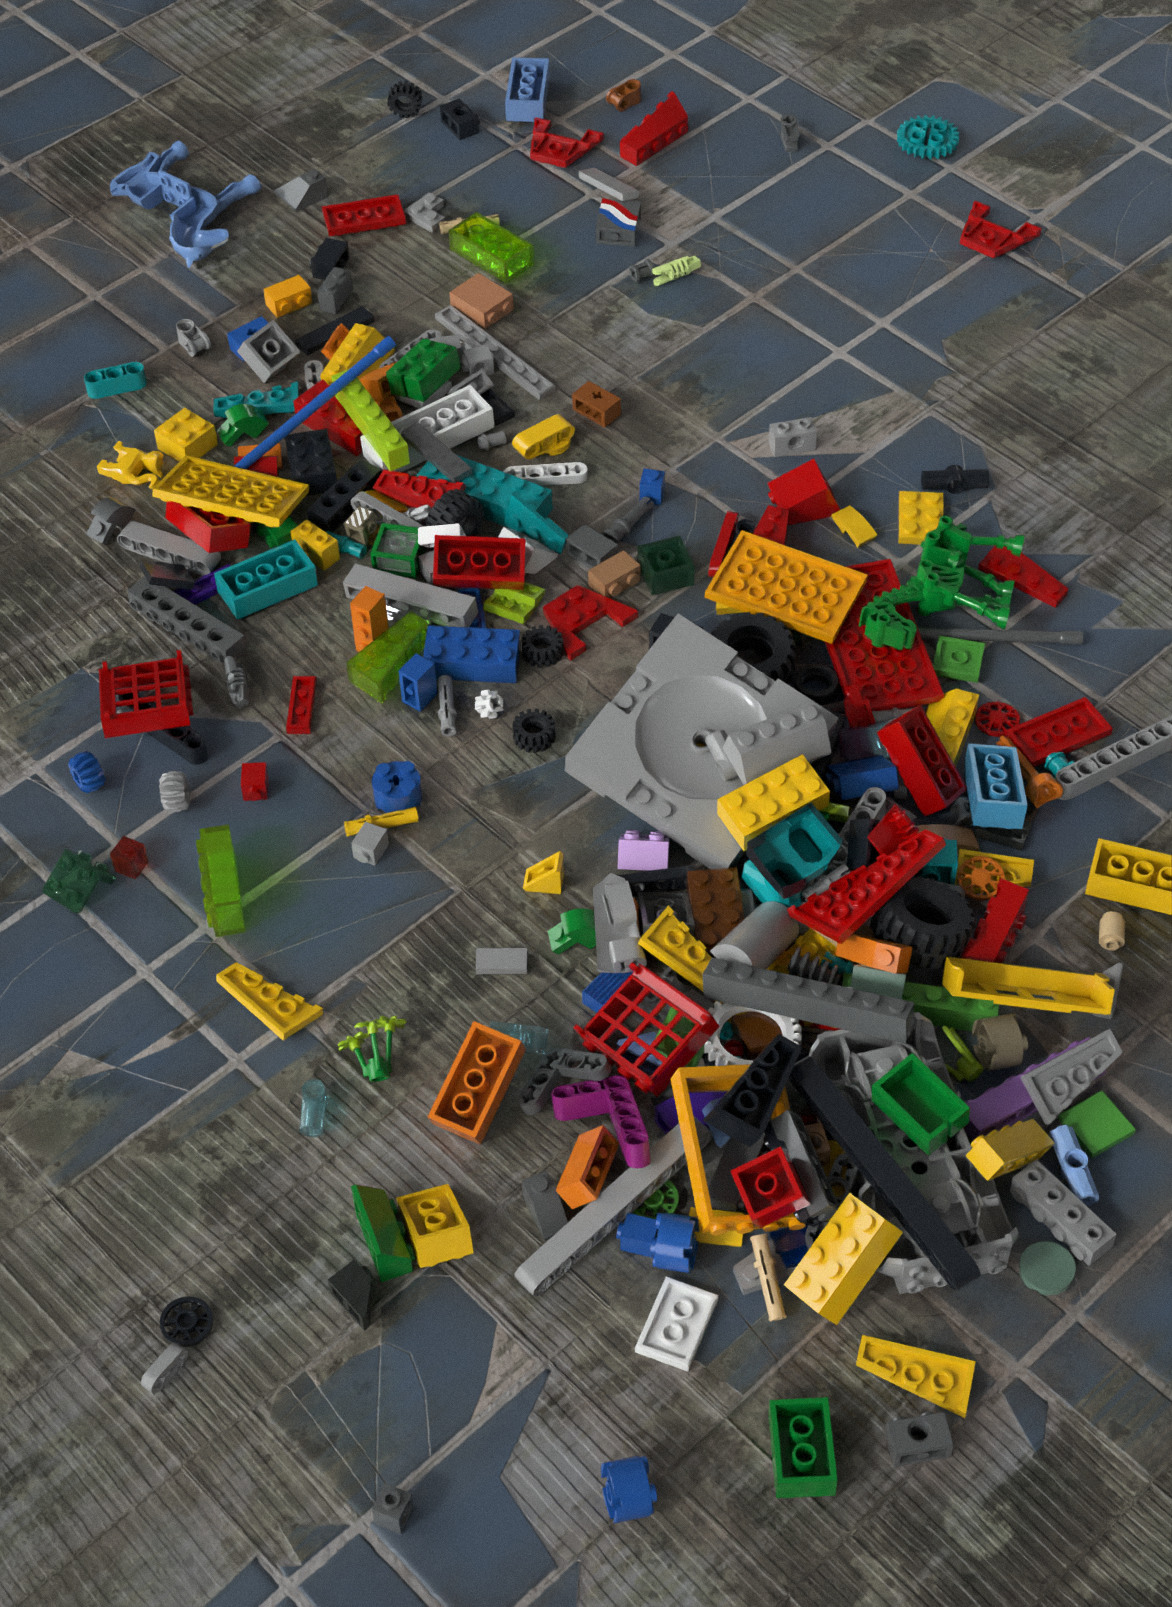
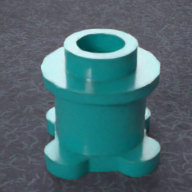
M1053 752L1046 758L1045 769L1051 771L1055 775L1054 778H1056V774L1060 769L1074 763V761L1068 762L1063 752Z

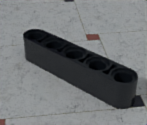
M138 692V698L146 697ZM133 693L118 695L119 701L133 699ZM154 702L139 704V710L157 707ZM134 704L120 706L121 712L134 711ZM189 726L146 732L193 765L202 764L208 758L204 737Z

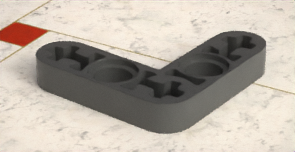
M562 1048L550 1049L543 1055L520 1093L518 1104L525 1114H536L544 1107L552 1090L556 1087L562 1076L600 1081L611 1073V1065L602 1054ZM582 1061L577 1067L571 1068L574 1063ZM549 1078L545 1083L538 1085L541 1080Z

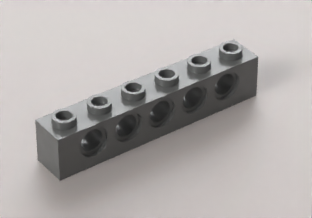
M144 576L127 590L129 605L134 611H139L150 621H155L162 625L166 631H171L178 635L181 640L194 645L200 652L210 655L216 662L224 664L226 656H233L237 660L247 652L245 636L165 586L150 585Z

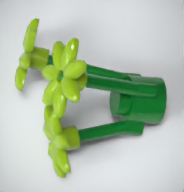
M380 1016V1019H375L371 1022H359L354 1027L367 1026L368 1033L360 1031L354 1037L348 1035L347 1040L338 1043L339 1051L349 1048L352 1052H355L362 1067L364 1077H369L370 1082L387 1080L390 1078L389 1073L393 1072L391 1066L392 1033L395 1032V1027L405 1028L404 1024L407 1021L405 1019H397V1016H391L390 1019L386 1016ZM378 1028H385L384 1032L387 1033L385 1061L384 1057H380L376 1035ZM371 1035L374 1058L369 1059V1064L367 1065L360 1050V1044L364 1043V1039Z

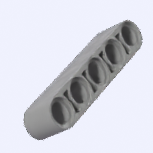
M130 521L117 536V542L126 550L161 562L184 565L188 571L203 576L211 573L221 560L219 552L208 553L192 540L136 521Z

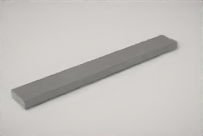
M452 305L435 313V319L455 335H459V338L470 347L475 348L488 345L493 356L494 365L538 400H542L556 391V386Z

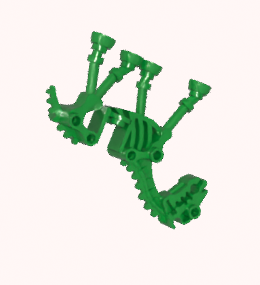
M941 516L937 529L928 532L924 541L921 542L920 546L923 548L917 575L911 576L906 586L900 585V590L892 588L891 593L883 591L881 597L874 596V602H868V605L862 608L859 627L866 625L865 635L872 640V645L881 648L884 645H889L899 650H903V647L911 649L917 627L913 621L905 619L896 612L895 606L906 602L919 601L917 611L922 616H929L936 611L952 610L956 605H966L976 610L977 614L982 617L987 616L993 623H996V626L1005 630L1010 612L1009 605L1014 580H1005L1004 583H998L996 577L991 573L987 575L966 565L970 545L996 546L998 549L1007 547L1011 554L1020 557L1025 535H1015V537H1010L1009 539L1005 538V535H998V537L972 536L969 532H965L966 525L959 523L956 526L951 517ZM964 573L981 581L985 587L993 589L997 593L996 598H991V595L984 594L983 597H968L960 593Z

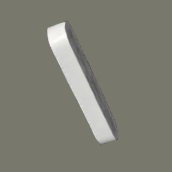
M581 462L510 466L504 470L505 473L540 486L579 484L585 482L588 477L587 466ZM554 472L561 473L560 476H553L551 474ZM534 473L540 475L539 477H530Z

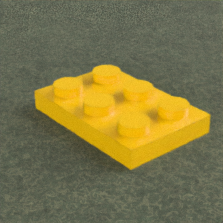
M899 491L898 544L921 545L926 534L937 529L939 518L943 516V493Z

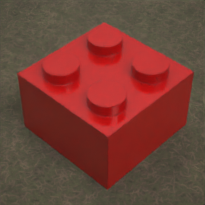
M781 1146L731 1170L751 1221L759 1228H763L811 1205L788 1153Z

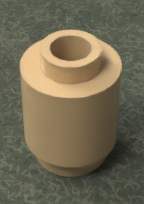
M1113 911L1103 914L1099 923V944L1110 951L1117 950L1125 944V920L1120 913Z

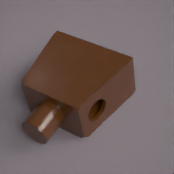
M751 1011L732 1016L733 1035L742 1044L748 1060L754 1061L778 1034L783 1036L776 1021L763 1013Z

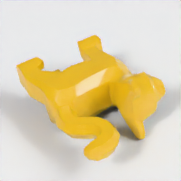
M118 441L114 446V449L119 453L116 459L118 463H108L107 460H101L96 466L99 474L111 477L122 484L143 485L151 482L149 488L153 489L160 481L158 477H163L161 472L163 454L160 451L146 453L137 448L124 447L123 442ZM145 468L154 473L138 477L139 473Z

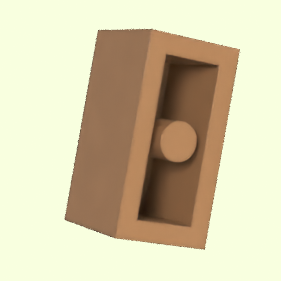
M623 550L588 570L589 587L596 593L608 598L617 596L620 592L636 585L640 581V564Z

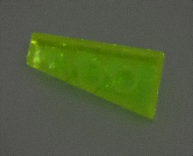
M412 611L407 613L346 662L349 682L380 703H383L387 692L392 690L397 684L396 680L399 678V670L415 654L419 655L425 647L427 621Z

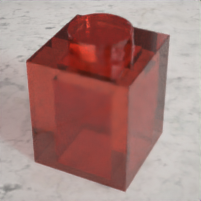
M125 836L120 839L110 852L115 872L135 880L149 862L145 845Z

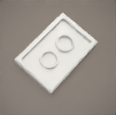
M666 1276L635 1346V1352L688 1372L716 1307L719 1295Z

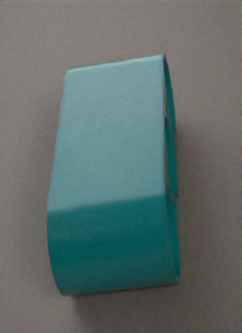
M130 362L93 370L84 375L87 395L93 399L140 390L147 385L144 366L140 362Z

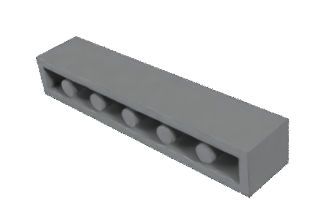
M355 563L343 581L347 598L354 599L367 586L384 593L386 605L431 619L433 623L443 626L470 627L478 614L475 597L433 586L429 583L415 581L408 577H401L389 572L373 569L369 566Z

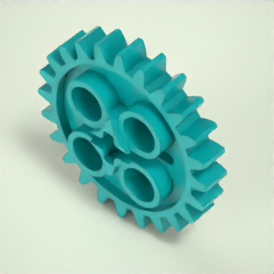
M917 115V119L910 117V121L904 120V124H900V128H898V146L902 147V151L907 150L908 155L914 153V157L920 155L921 159H924L925 156H928L930 160L932 156H935L937 159H939V155L946 157L947 153L952 154V150H956V146H958V128L954 127V123L948 124V119L942 121V117L935 119L934 115L931 118H928L927 115H924V118ZM931 128L928 145L925 146L927 140V132L928 129Z

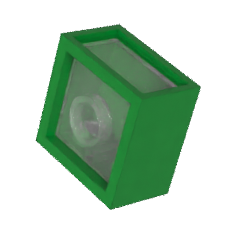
M382 523L370 554L372 568L401 577L416 579L419 571L418 556L425 554L426 547L418 544V528Z

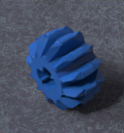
M80 752L68 762L70 773L81 791L85 793L94 792L104 785L106 779L104 771L98 759L91 752Z

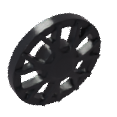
M187 1296L172 1301L165 1307L160 1317V1329L163 1337L169 1343L177 1342L182 1347H190L202 1342L209 1335L213 1326V1314L210 1307L205 1301L197 1297ZM191 1303L190 1310H182V1304ZM202 1306L206 1311L197 1317L195 1312ZM171 1310L178 1313L175 1319L167 1316ZM208 1321L206 1327H199L198 1322ZM176 1325V1329L166 1332L165 1327ZM197 1331L199 1336L191 1339L189 1333ZM179 1333L185 1334L182 1341L175 1339Z

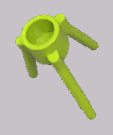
M943 1026L942 1030L962 1055L956 1063L958 1070L945 1064L947 1071L960 1082L964 1079L968 1082L974 1081L983 1072V1066L974 1058L954 1028L948 1029L947 1026Z

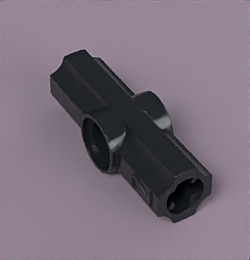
M950 465L945 470L921 472L922 489H947L951 494H959L965 488H988L989 486L988 469L963 470L959 465Z

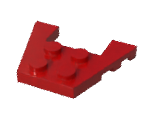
M535 117L530 160L566 168L604 140V133L588 129L581 140L548 133L551 128L550 120Z
M974 201L968 221L960 237V244L991 258H996L1039 237L1042 228L1026 222L1017 232H1013L985 220L984 218L990 213V206Z
M579 585L574 586L543 606V614L552 630L556 628L562 634L563 647L570 661L586 651V644L576 634L600 618L608 615L622 627L638 618V611Z

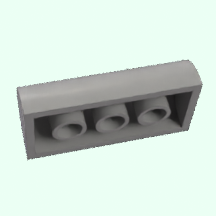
M773 901L764 902L711 950V953L717 959L767 969L797 939L799 934L798 921L789 916L786 910L788 908L785 905Z

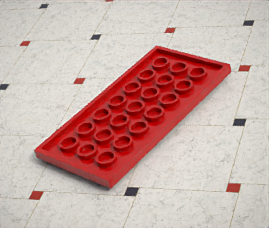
M891 559L845 566L868 575L867 582L833 644L825 642L845 699L847 698L843 686L853 683L858 684L860 694L864 693L865 697L869 699L872 711L892 710L895 707L902 709L942 700L944 693L918 627L912 648L907 649L903 647V650L889 645H884L881 648L873 646L872 640L865 635L866 625L859 627L862 608L867 606L868 602H874V596L881 597L883 591L891 593L892 588L900 590L901 584ZM908 602L895 606L896 612L905 619L913 621L916 625Z

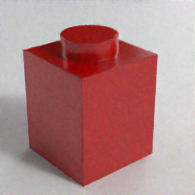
M266 762L242 763L241 790L243 800H268L269 776Z

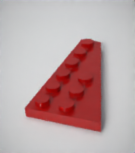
M925 829L899 844L898 850L889 855L881 854L876 857L877 862L868 867L862 865L829 884V889L817 896L814 893L807 897L808 901L797 908L793 905L786 910L790 917L842 944L946 846L943 837Z

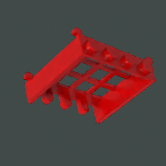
M176 650L177 658L118 666L108 669L107 661L102 662L103 669H99L100 718L105 738L190 725V716L194 715L190 671L188 664L184 665L181 650ZM178 686V692L161 695L160 688ZM155 689V696L138 698V692ZM133 693V699L116 702V695ZM179 697V704L162 706L161 700ZM156 701V708L139 710L140 703ZM134 704V711L116 714V707Z
M631 962L628 967L633 970V973L583 1029L577 1024L573 1029L584 1040L582 1045L590 1053L597 1052L604 1055L611 1067L615 1065L618 1068L617 1072L621 1076L625 1077L628 1081L632 1078L636 1081L634 1084L644 1094L650 1092L658 1098L671 1083V1078L679 1067H685L720 1026L707 1010L639 963L636 966ZM651 992L661 1001L648 1014L638 1005ZM668 1004L679 1013L665 1026L656 1020L655 1017ZM635 1011L645 1019L632 1033L621 1024ZM683 1017H686L696 1025L682 1039L672 1029ZM652 1023L662 1032L648 1045L638 1036ZM618 1029L629 1038L617 1051H614L605 1042ZM668 1035L678 1042L679 1045L666 1058L655 1049ZM633 1042H636L645 1051L632 1064L621 1055ZM652 1054L663 1063L649 1077L638 1068Z

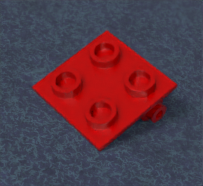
M894 804L867 838L880 855L883 853L889 855L899 849V844L918 834L919 828L914 827V821L909 819L904 809L901 810L900 807Z

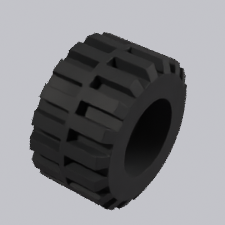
M451 489L437 499L427 517L428 522L426 526L460 524L466 536H476L483 524V514L485 511L480 502L461 489Z

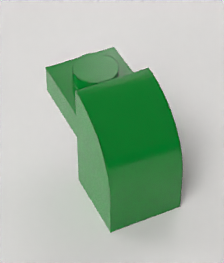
M238 404L225 412L228 419L217 432L223 443L231 447L244 432L256 439L269 422L258 408L250 404Z
M579 908L564 912L560 915L562 922L548 930L552 951L558 955L577 942L589 949L596 946L594 911L591 909Z

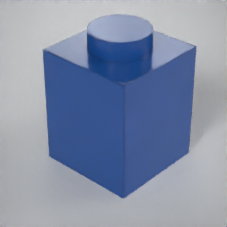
M643 469L640 480V500L643 497L650 498L647 502L648 504L653 501V504L661 505L665 492V471Z
M627 1213L625 1222L619 1223L616 1238L620 1239V1250L652 1258L653 1255L650 1254L651 1240L653 1237L657 1238L658 1235L656 1219Z

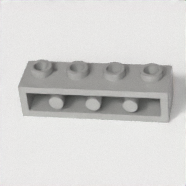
M1037 1159L1013 1177L1010 1188L1013 1198L1018 1203H1023L1037 1221L1043 1222L1057 1240L1063 1241L1077 1259L1083 1260L1088 1266H1091L1113 1248L1117 1234Z

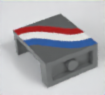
M602 198L595 227L596 244L635 247L637 221L641 220V201H621Z

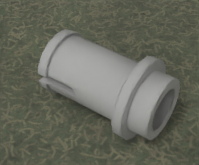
M503 431L489 435L481 434V437H478V445L481 450L485 449L487 451L490 447L506 444V436Z

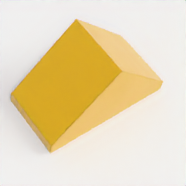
M559 851L527 868L523 889L529 892L561 894L564 880L563 853Z

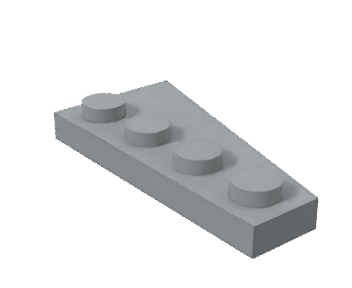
M1111 1029L1097 1034L1020 1076L1045 1125L1050 1124L1063 1109H1066L1073 1102L1072 1100L1080 1092L1084 1091L1098 1075L1123 1053Z

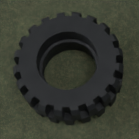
M744 612L741 616L736 614L731 616L730 620H723L719 623V627H715L711 632L712 636L737 652L753 649L766 653L770 656L768 660L751 666L774 681L780 679L786 684L791 682L795 671L796 644L791 631L786 630L787 626L781 621L776 622V618L770 615L765 617L763 613L757 612L755 615L750 614V612Z
M916 876L911 878L874 913L872 930L875 938L913 947L909 966L912 964L919 969L930 968V970H937L940 967L942 969L945 968L946 957L961 958L972 936L976 922L968 901L962 899L958 891L951 890L950 886L945 883L943 885L937 883V880L931 878L927 880Z

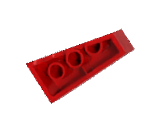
M671 91L667 95L668 99L664 103L660 102L656 106L657 110L652 115L647 114L640 126L636 125L620 140L621 158L638 166L688 132V115L675 92Z

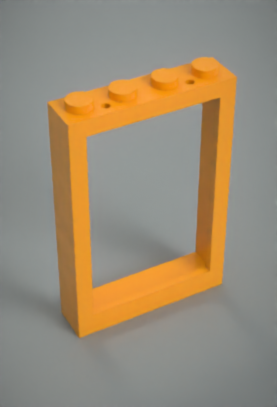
M750 1064L679 1067L671 1078L701 1233L711 1232V1235H722L727 1231H737L739 1234H744L754 1229L772 1232L784 1227H789L790 1230H799L806 1226L805 1223L797 1220L794 1213L763 1228H759L754 1224L749 1215L713 1216L689 1093L728 1091ZM785 1087L771 1115V1120L790 1110Z

